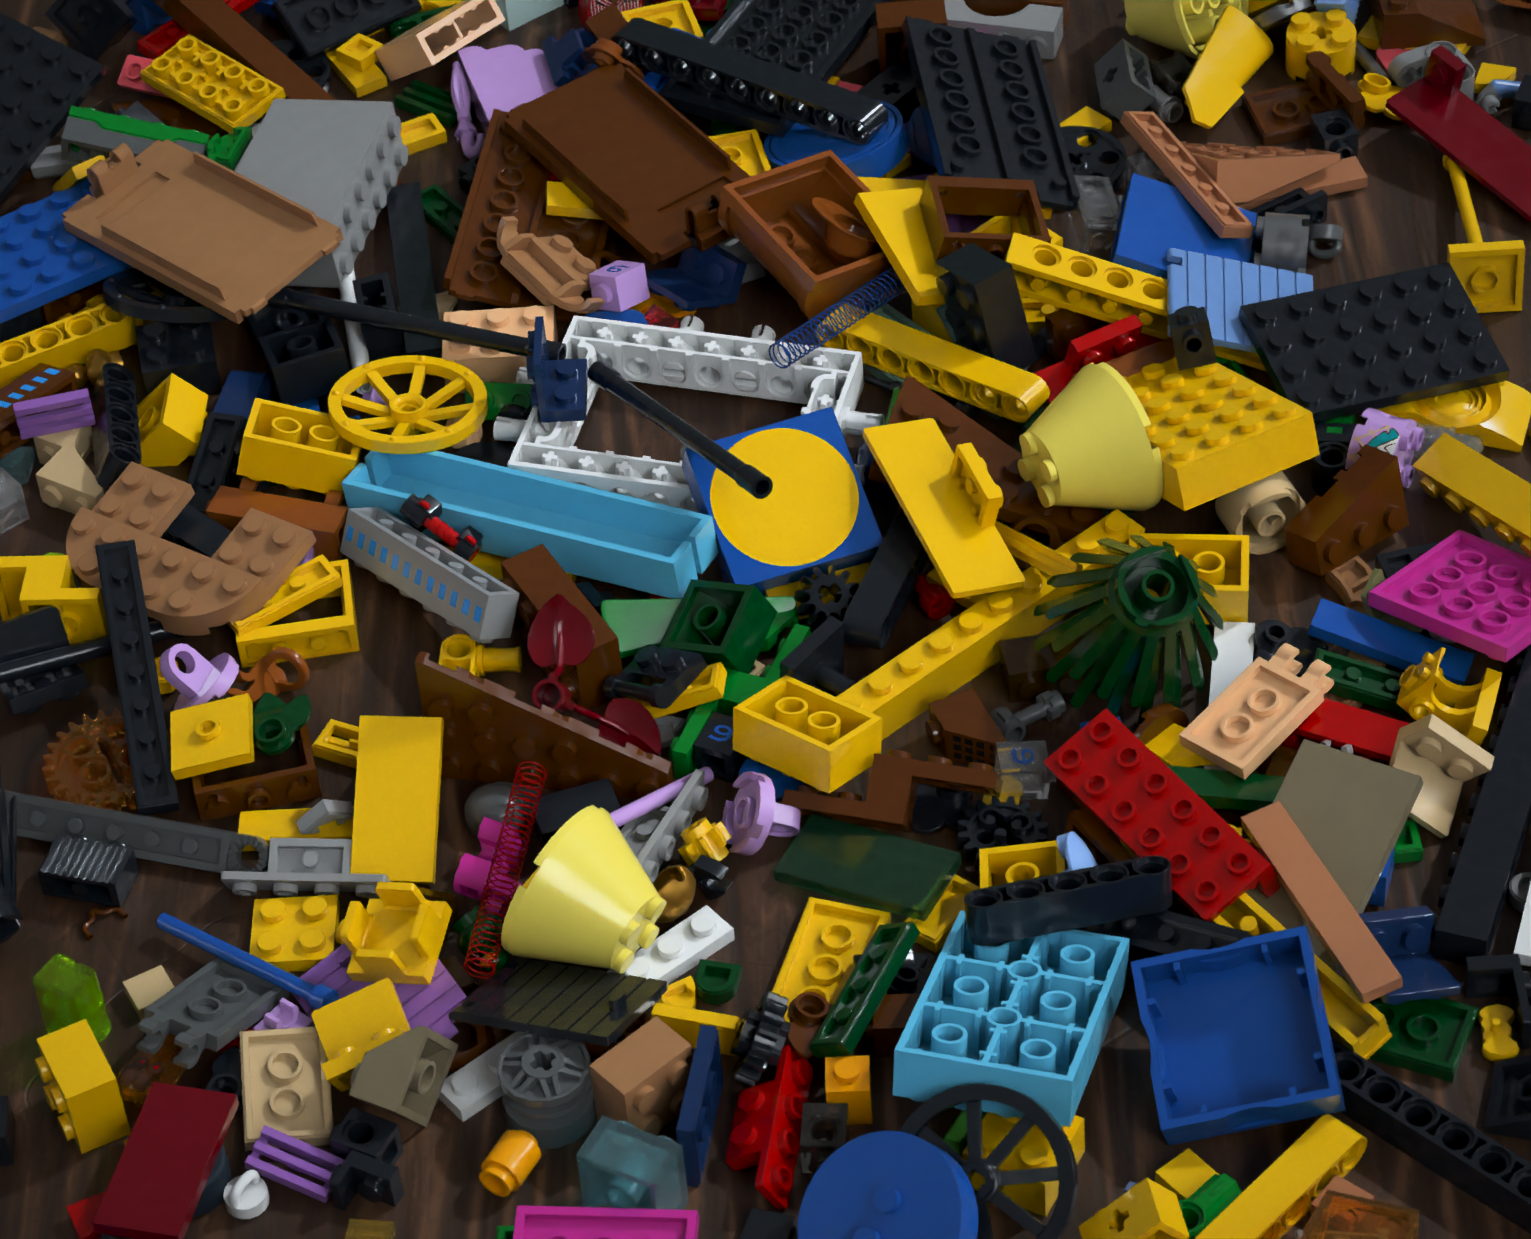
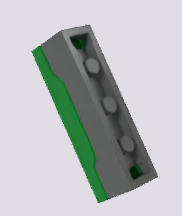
M71 105L61 137V159L76 163L85 162L99 155H104L106 159L109 157V152L121 143L127 144L132 150L134 157H136L157 140L163 142L166 139L193 153L196 151L207 157L206 145L210 140V135L192 129L186 130L167 126L160 122H148L126 115H115L97 111L93 108Z

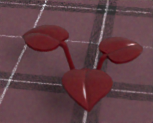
M555 594L541 607L528 634V651L534 663L541 667L556 665L553 673L548 675V679H543L534 686L532 691L533 707L540 709L543 704L555 709L558 713H562L566 709L572 710L601 723L597 726V729L600 730V737L622 747L628 742L639 747L645 753L659 756L662 749L659 727L652 714L639 702L627 698L614 699L608 704L605 716L571 702L569 688L564 683L559 682L558 678L563 672L564 664L577 666L589 657L595 645V633L589 619L564 595Z

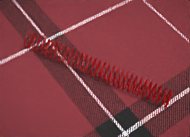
M525 761L517 766L514 784L512 785L509 802L507 803L502 827L498 835L497 846L495 847L476 923L472 931L469 949L463 964L465 971L477 978H488L495 973V965L497 964V958L501 950L500 946L502 945L501 938L498 936L501 933L486 931L481 927L488 926L502 932L499 928L503 926L488 925L482 920H491L503 925L502 922L504 920L489 918L485 914L492 913L505 919L504 915L507 913L505 909L509 908L508 902L512 901L516 892L518 880L520 879L519 875L525 860L526 849L530 841L531 830L535 823L534 818L538 811L541 793L545 785L544 781L547 777L546 769L536 762ZM524 763H534L541 766L545 773L535 767L528 766L520 769L519 767ZM533 768L542 772L544 777L541 778L533 773H520V770ZM523 775H534L540 778V780L528 779ZM525 780L529 783L538 784L540 788L522 785L519 781ZM518 787H525L530 790H536L538 791V794L521 791L518 789ZM516 793L534 796L537 800L532 801L528 798L519 797ZM515 799L532 802L535 806L530 807L526 804H519ZM519 805L524 808H530L534 812L528 813L523 810H517L513 806ZM517 811L521 814L530 815L532 818L526 819L521 816H515L511 812ZM509 818L528 821L530 825L513 822ZM508 824L526 827L529 831L524 832L519 829H513ZM513 830L518 833H524L527 837L522 838L510 835L506 831ZM510 836L515 839H522L525 843L519 844L508 841L504 837ZM503 843L521 846L523 850L506 847ZM508 849L510 851L519 852L522 856L517 857L511 854H506L501 850ZM506 855L511 858H517L520 862L514 863L503 860L499 856ZM498 862L516 865L518 869L503 867ZM503 868L505 870L514 871L517 875L511 876L506 873H501L496 869ZM500 874L506 877H511L515 881L509 882L506 880L498 879L494 875ZM493 881L510 884L513 888L498 886ZM498 887L500 889L508 890L512 894L506 895L500 892H495L491 888ZM489 894L506 896L510 900L503 901L500 899H495L491 897ZM495 900L505 903L508 907L492 905L488 901ZM486 907L502 909L506 913L499 914L497 912H491ZM485 908L488 912H482V909ZM479 933H488L491 935H495L499 939L492 940L489 938H485L481 936ZM478 934L481 938H475V935ZM485 939L488 941H493L498 946L485 945L480 943L478 940ZM475 946L492 948L496 952L488 953L477 949ZM474 953L489 954L494 959L480 958ZM473 954L475 958H470L469 955ZM473 960L484 961L490 966L479 965ZM468 961L480 967H492L493 970L488 973L476 971L469 966ZM466 964L471 970L475 971L476 973L492 974L484 977L476 976L467 971Z

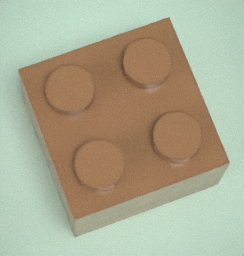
M655 1016L589 1065L597 1121L630 1150H634L644 1141L653 1139L665 1125L680 1115L693 1060L691 1044Z

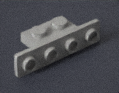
M696 769L671 807L663 805L625 824L620 831L652 884H654L657 878L659 867L663 861H669L672 857L680 834L691 825L695 813L702 811L706 805L709 790L707 787H704L705 771Z
M270 838L268 872L221 871V881L228 889H232L233 894L241 896H254L257 894V890H273V894L284 897L297 896L298 891H314L316 896L334 894L339 896V892H355V895L361 898H379L375 892L377 882H391L385 874H350L352 839Z

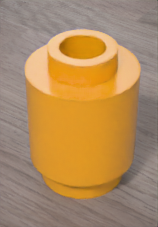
M525 1130L505 1131L481 1164L482 1171L479 1174V1179L482 1185L491 1193L501 1197H506L511 1192L517 1191L541 1158V1150L538 1147L536 1138Z

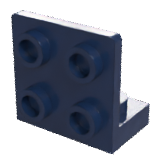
M690 234L687 237L691 240V246L682 250L677 268L646 271L650 292L674 301V306L681 310L694 311L695 308L700 307L719 308L720 305L736 303L747 263L717 245L701 252L697 248L695 234Z
M543 316L535 317V331H528L529 354H533V356H527L526 358L527 377L535 382V385L530 387L532 408H539L541 423L585 421L588 386L587 359L549 360Z
M1427 906L1358 914L1402 976L1403 987L1379 997L1382 1002L1399 1005L1410 1000L1425 998L1436 1000L1441 999L1443 996L1460 994L1461 983L1428 952L1435 913Z

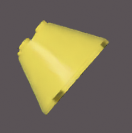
M1123 0L1127 17L1125 26L1129 35H1137L1141 39L1194 59H1198L1224 8L1229 5L1233 6L1247 16L1249 11L1248 0Z
M1092 362L1085 365L1028 430L1019 436L1023 456L1017 462L1020 475L1024 481L1032 482L1037 490L1039 500L1045 508L1069 506L1145 511L1159 503L1164 487L1163 464L1159 447L1151 448L1144 428L1151 425L1150 420L1129 383L1117 370L1107 363L1101 362L1095 365Z
M591 805L572 816L552 836L538 854L533 863L540 866L527 889L519 885L507 910L501 932L502 947L514 956L614 969L623 974L631 965L640 947L648 949L655 941L660 928L654 924L665 909L667 901L660 897L609 812L602 807L598 809Z

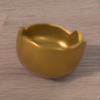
M682 865L668 866L657 875L653 885L660 897L666 900L667 903L655 923L673 922L685 914L693 902L696 889L695 877L688 868Z

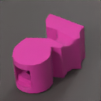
M487 817L483 818L477 835L480 841L481 852L478 856L464 853L461 857L453 883L456 893L481 901L485 890L482 882L490 870L502 822ZM508 825L510 828L517 829V827ZM513 830L506 831L510 835L520 837L518 832ZM510 836L504 837L508 841L522 844L521 839H515ZM503 843L506 847L523 850L521 846ZM508 849L501 850L506 854H511L517 857L522 856L519 852L510 851ZM506 855L499 856L503 860L519 863L517 858H511ZM498 862L503 867L517 868L516 865ZM503 868L496 869L501 873L507 874L509 870Z

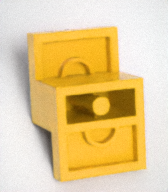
M68 555L0 556V613L3 621L10 619L13 615L19 616L47 605H54L60 613L70 645L109 635L106 611L100 588H76Z

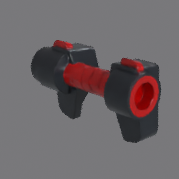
M412 494L400 508L399 512L405 516L404 518L410 522L413 528L420 532L425 529L430 530L451 546L455 554L468 562H471L482 548L483 544L481 541L483 535L469 525L458 533L439 519L442 515V504L430 494H427L424 498Z

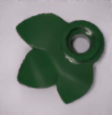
M269 692L263 694L253 713L254 744L259 752L265 755H276L284 752L292 745L295 732L302 728L311 716V702L306 694L293 699L288 704H285L281 699Z

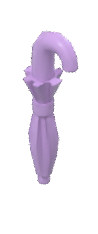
M456 61L452 64L453 70L450 84L451 97L459 123L454 136L457 137L456 141L461 143L463 154L471 160L481 153L486 135L484 133L478 134L477 129L471 123V94L464 71L461 68V63Z

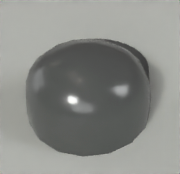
M500 781L487 783L474 789L468 795L464 806L466 827L472 836L478 838L479 827L484 817L503 822L514 783ZM518 787V789L521 791L538 794V791L536 790H530L525 787ZM516 793L519 797L528 799L536 798L534 796H528L523 793ZM515 799V801L519 804H526L530 806L529 802L523 801L521 799ZM519 805L513 806L517 810L531 813L530 808H524ZM517 811L511 812L515 816L531 819L530 815L521 814ZM509 818L513 822L521 823L524 825L528 823V821L519 820L517 818ZM508 824L517 827V829L522 830L524 828L521 826H517L515 824Z

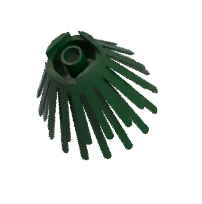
M1130 535L1131 540L1140 546L1138 548L1110 538H1103L1097 542L1103 546L1105 551L1122 556L1078 552L1071 556L1070 560L1077 563L1114 565L1113 567L1053 575L1046 584L1059 588L1100 581L1104 582L1042 603L1034 609V616L1046 614L1047 619H1053L1091 603H1096L1035 639L1033 646L1035 651H1039L1052 643V649L1058 652L1095 627L1047 672L1046 679L1049 683H1054L1076 663L1070 670V676L1072 679L1078 680L1101 655L1070 700V704L1074 708H1080L1112 663L1097 691V695L1101 699H1106L1115 686L1107 705V709L1115 717L1141 658L1130 700V705L1133 707L1141 705L1138 723L1141 724L1145 720L1141 717L1143 712L1153 707L1163 650L1164 702H1171L1173 706L1181 709V636L1191 683L1200 692L1205 685V679L1192 621L1210 659L1215 661L1218 656V649L1200 611L1213 627L1217 626V628L1223 630V620L1202 595L1206 592L1212 597H1218L1214 587L1197 576L1195 569H1199L1200 566L1193 559H1187L1181 554L1176 557L1174 546L1164 541L1162 543L1163 547L1154 546L1140 535ZM1147 589L1154 590L1159 597L1151 595Z

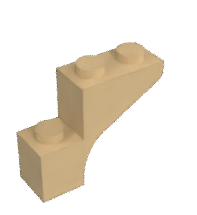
M91 426L33 437L39 463L44 465L35 474L42 502L50 507H57L75 515L81 507L92 510L103 497L104 490L97 483L95 475L84 462L87 456L94 450Z

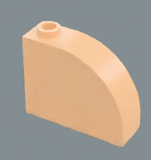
M464 0L413 27L374 52L390 81L433 66L505 21V18L495 0Z

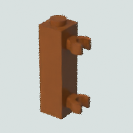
M244 476L239 488L220 485L214 498L206 504L204 514L230 531H233L250 508H254L311 530L316 538V542L312 546L315 557L323 554L326 559L338 561L343 555L340 552L348 507L341 505L345 497L342 491L330 489L324 503L256 491L260 481H254Z

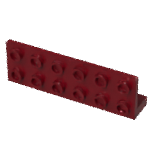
M1442 45L1431 51L1425 76L1387 99L1385 107L1531 223V146L1460 91L1467 65Z

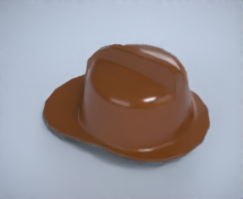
M819 197L811 200V205L816 212L826 219L824 241L832 256L846 264H850L871 255L878 242L864 222L830 200Z

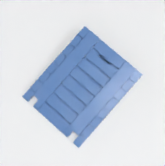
M1169 248L1167 250V261L1180 264H1170L1167 266L1168 314H1173L1177 309L1185 306L1205 307L1213 345L1257 353L1238 317L1240 306L1313 291V275L1294 273V271L1263 265L1258 266V264L1240 262L1228 258L1222 259V257L1204 255L1192 251L1186 252L1176 248ZM1168 324V336L1171 337L1170 329H1169V324Z

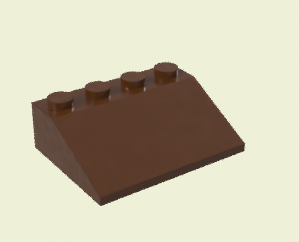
M1367 0L1381 50L1422 47L1435 41H1448L1453 44L1467 43V46L1485 45L1486 39L1473 0Z

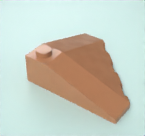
M1180 141L1233 203L1251 201L1339 162L1341 155L1321 149H1306L1305 153L1303 150L1285 149V147L1256 146L1255 150L1254 147L1235 146V144L1207 143L1206 147L1204 144Z

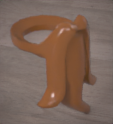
M276 647L258 660L247 673L239 670L236 681L239 683L249 682L244 691L230 688L226 694L233 697L248 693L252 702L256 701V708L259 700L266 692L277 696L280 692L295 691L304 687L310 678L309 668L306 661L294 650L286 647ZM282 658L294 665L298 672V680L296 682H287L284 670L276 666V659Z

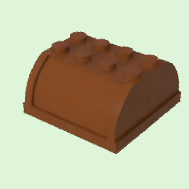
M831 149L722 187L719 195L721 201L718 208L720 226L729 236L738 239L798 302L799 309L809 320L892 267L878 243L869 257L850 264L836 259L827 249L824 241L826 219L816 212L811 205V200L815 197L830 200L842 206L866 224L855 206L854 200L857 193L871 192ZM890 273L889 276L894 280L893 274ZM881 279L880 282L885 286L884 280ZM872 285L871 288L876 292L875 286ZM863 291L862 294L867 298L866 292ZM853 297V300L858 304L857 298Z

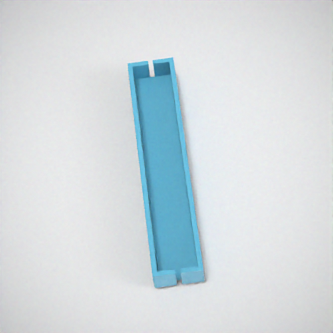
M370 451L364 457L365 463H359L342 481L348 508L381 507L411 526L410 522L404 518L405 516L399 512L400 508L412 494L421 498L430 494L442 504V515L439 517L442 522H445L458 533L470 525L483 535L481 541L483 545L480 549L482 552L511 558L543 544L567 573L667 598H683L691 579L698 580L697 573L702 574L719 553L713 518L710 515L440 451L419 454H388ZM428 529L421 532L431 539L444 542Z

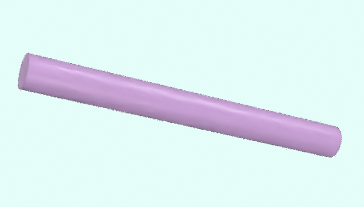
M707 766L701 768L700 770L705 771L704 785L713 781V771ZM694 772L609 814L619 828L675 800Z

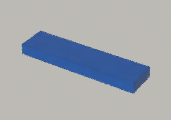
M1323 598L1319 602L1307 633L1313 637L1402 670H1406L1410 665L1417 666L1423 661L1422 657L1426 652L1433 654L1441 647H1444L1446 650L1439 667L1442 668L1444 677L1447 680L1464 686L1475 654Z

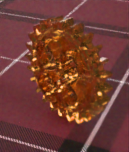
M115 708L112 716L106 717L103 710H99L97 719L94 720L85 714L82 716L84 724L79 726L69 722V733H56L58 743H48L49 754L43 755L45 767L42 768L50 795L55 794L56 800L121 811V807L125 805L133 811L136 810V796L123 716H121L119 708ZM167 730L168 741H169V747H170V753H171V738H170L169 731ZM97 742H101L105 747L111 766L114 770H117L121 783H117L112 775L108 760L104 754H101Z

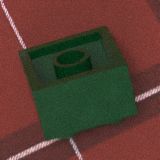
M691 579L660 647L700 653L707 665L722 662L725 668L749 674L778 611L754 585Z

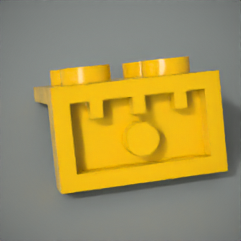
M384 978L313 1011L311 1014L328 1059L327 1062L321 1064L326 1080L341 1092L351 1088L352 1072L356 1065L362 1062L366 1052L411 1030L394 984L389 978Z

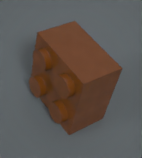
M912 0L875 4L879 72L882 73L894 62L911 70L902 31L905 17H913L914 20L915 18L930 20L932 23L947 26L944 0Z

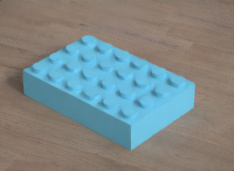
M960 910L894 1049L893 1095L906 1097L916 1102H925L945 1090L968 1084L999 1085L1022 1092L1044 1106L1060 1125L1070 1127L1127 983L1130 938L1071 929L996 945L979 946L968 941L965 911ZM981 1100L982 1111L995 1113L1005 1118H1022L1024 1116L1022 1112L1003 1103ZM966 1102L953 1107L966 1110Z

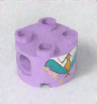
M1373 408L1366 409L1361 416L1366 418L1367 421L1365 425L1357 424L1348 448L1345 469H1349L1360 458L1358 452L1367 444L1398 457L1402 485L1404 488H1409L1415 474V469L1411 462L1414 451H1419L1422 446L1425 429L1417 427V423L1413 419L1396 417Z

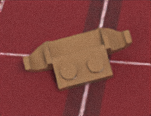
M515 216L501 217L496 241L497 248L502 255L500 264L545 306L557 305L561 309L581 314L593 313L600 309L605 302L601 297L587 298L586 301L581 297L583 291H591L588 274L598 270L596 264L577 251L570 239L562 235L536 237L533 233L518 235L517 224L519 220Z

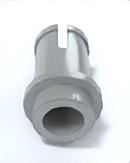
M1153 84L1156 99L1148 107L1158 113V117L1163 122L1174 123L1178 121L1184 112L1182 101L1176 96L1170 97L1157 85Z

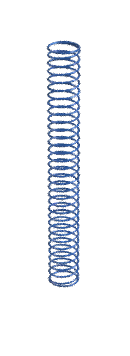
M889 268L822 311V313H819L808 320V322H805L794 329V331L771 344L769 356L772 362L782 369L789 367L860 319L883 306V304L892 300V298L906 291L899 277L894 274V268ZM890 273L893 274L894 280L889 276ZM895 276L898 278L901 285H899V283L896 281ZM881 279L884 280L885 286L880 282ZM890 279L894 282L896 288L892 285ZM872 285L875 286L876 292L871 288ZM863 291L866 292L867 298L862 294ZM853 297L857 298L858 304L853 300ZM874 298L879 302L878 305L875 304ZM869 301L874 305V308H871ZM844 303L848 304L849 310L844 306ZM854 303L858 306L860 312L857 310ZM840 306L843 307L847 317L851 319V323L848 322L845 314L839 309ZM860 307L865 311V314H862ZM835 309L839 310L841 318L835 313ZM855 309L860 313V317L857 316ZM830 312H833V313H834V316H835L837 322H838L840 325H842V329H840V328L838 327L837 322H836L835 319L830 315ZM851 313L856 317L855 320L852 319ZM826 315L829 316L831 323L826 319ZM821 318L825 319L827 327L821 322ZM842 319L846 322V326L843 325ZM816 321H819V322H820V325H821L822 329L824 330V332H825L826 334H828V338H826V337L824 336L823 331H822L821 328L816 324ZM812 324L816 326L818 333L823 337V341L820 340L819 335L812 328ZM832 324L837 328V332L834 331ZM807 327L811 328L813 336L819 341L818 344L815 343L811 333L807 331ZM828 328L833 332L832 335L829 334ZM802 330L806 331L808 338L814 343V347L810 346L809 340L802 333ZM798 333L802 335L804 342L809 346V350L805 348L803 341L798 337ZM793 336L797 337V341H798L799 345H800V346L804 349V351H805L804 353L801 352L800 347H799L798 344L793 340ZM788 339L792 340V343L795 349L800 353V356L796 355L794 348L792 347V345L788 343ZM784 342L787 343L789 350L795 355V359H792L790 352L784 347ZM775 345H777L780 357L785 362H787L788 365H783L777 360L774 353ZM772 346H773V355H774L776 361H777L780 365H782L783 367H780L779 365H777V364L773 361V359H772V357H771V354H770V349H771ZM779 346L783 348L789 358V362L782 357Z

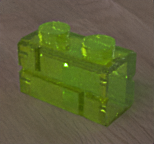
M64 954L54 955L33 977V985L47 1033H52L86 1019L97 1042H102L110 1032L111 1021L106 1013L103 993L96 970L82 963L76 964L74 959Z

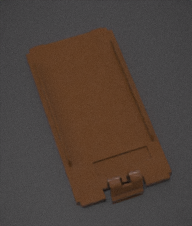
M612 63L601 65L589 71L588 74L528 103H523L506 113L507 119L504 120L505 131L652 265L658 263L659 259L663 261L690 247L691 240L687 236L694 232L697 239V248L701 252L731 237L724 231L718 221V208L721 201L719 195L724 185L750 176L734 163L724 150L628 67L625 68L620 63L615 66Z
M494 109L445 272L442 288L449 289L448 295L455 296V298L469 301L474 300L506 308L530 307L534 305L545 306L500 264L502 255L497 248L496 241L501 217L515 216L519 220L517 224L518 235L533 233L536 237L565 236L572 241L573 247L589 259L596 252L604 251L610 225L604 220L546 215L545 189L547 181H550L549 176L551 172L505 131L504 120L507 119L506 113L508 112ZM583 291L581 297L586 301L587 298L592 297L591 291ZM554 305L555 317L558 321L570 323L574 315H586L570 312Z

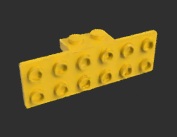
M933 418L864 428L863 439L952 598L956 599L1024 586L1025 578L995 527L999 508L1003 505L1002 490L999 485L994 483L987 471L985 460L979 457L972 443L958 444L954 454Z

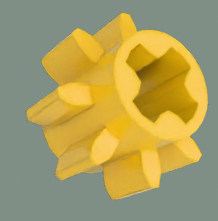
M704 817L691 824L680 834L684 842L678 851L688 866L694 864L701 854L711 857L718 862L729 854V850L725 845H727L726 841L731 839L732 836L721 821L710 824L708 819Z

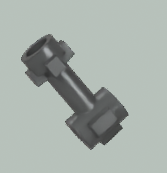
M1048 690L1036 696L1037 703L1014 714L1007 707H998L990 715L1007 743L1011 745L1016 744L1024 738L1026 725L1043 717L1049 722L1066 711L1062 695L1057 690L1051 692Z

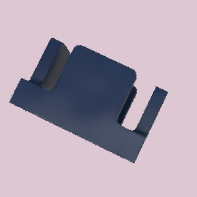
M580 27L578 30L572 28L560 40L550 35L541 43L553 83L557 87L588 74L589 71L599 67L596 63L590 65L589 62L584 61L580 56L584 52V47L590 48L591 44H596L597 42L593 35L584 27Z

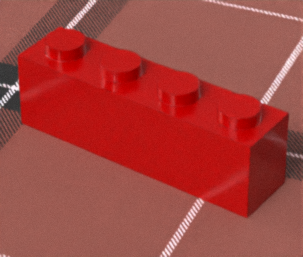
M1324 698V701L1275 751L1296 756L1303 739L1319 744L1328 739L1331 740L1332 748L1341 750L1343 745L1352 744L1353 755L1389 766L1399 728L1410 723Z

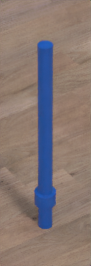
M162 913L156 921L157 928L309 1001V1006L315 1010L341 999L336 990L324 984L316 986L167 913Z

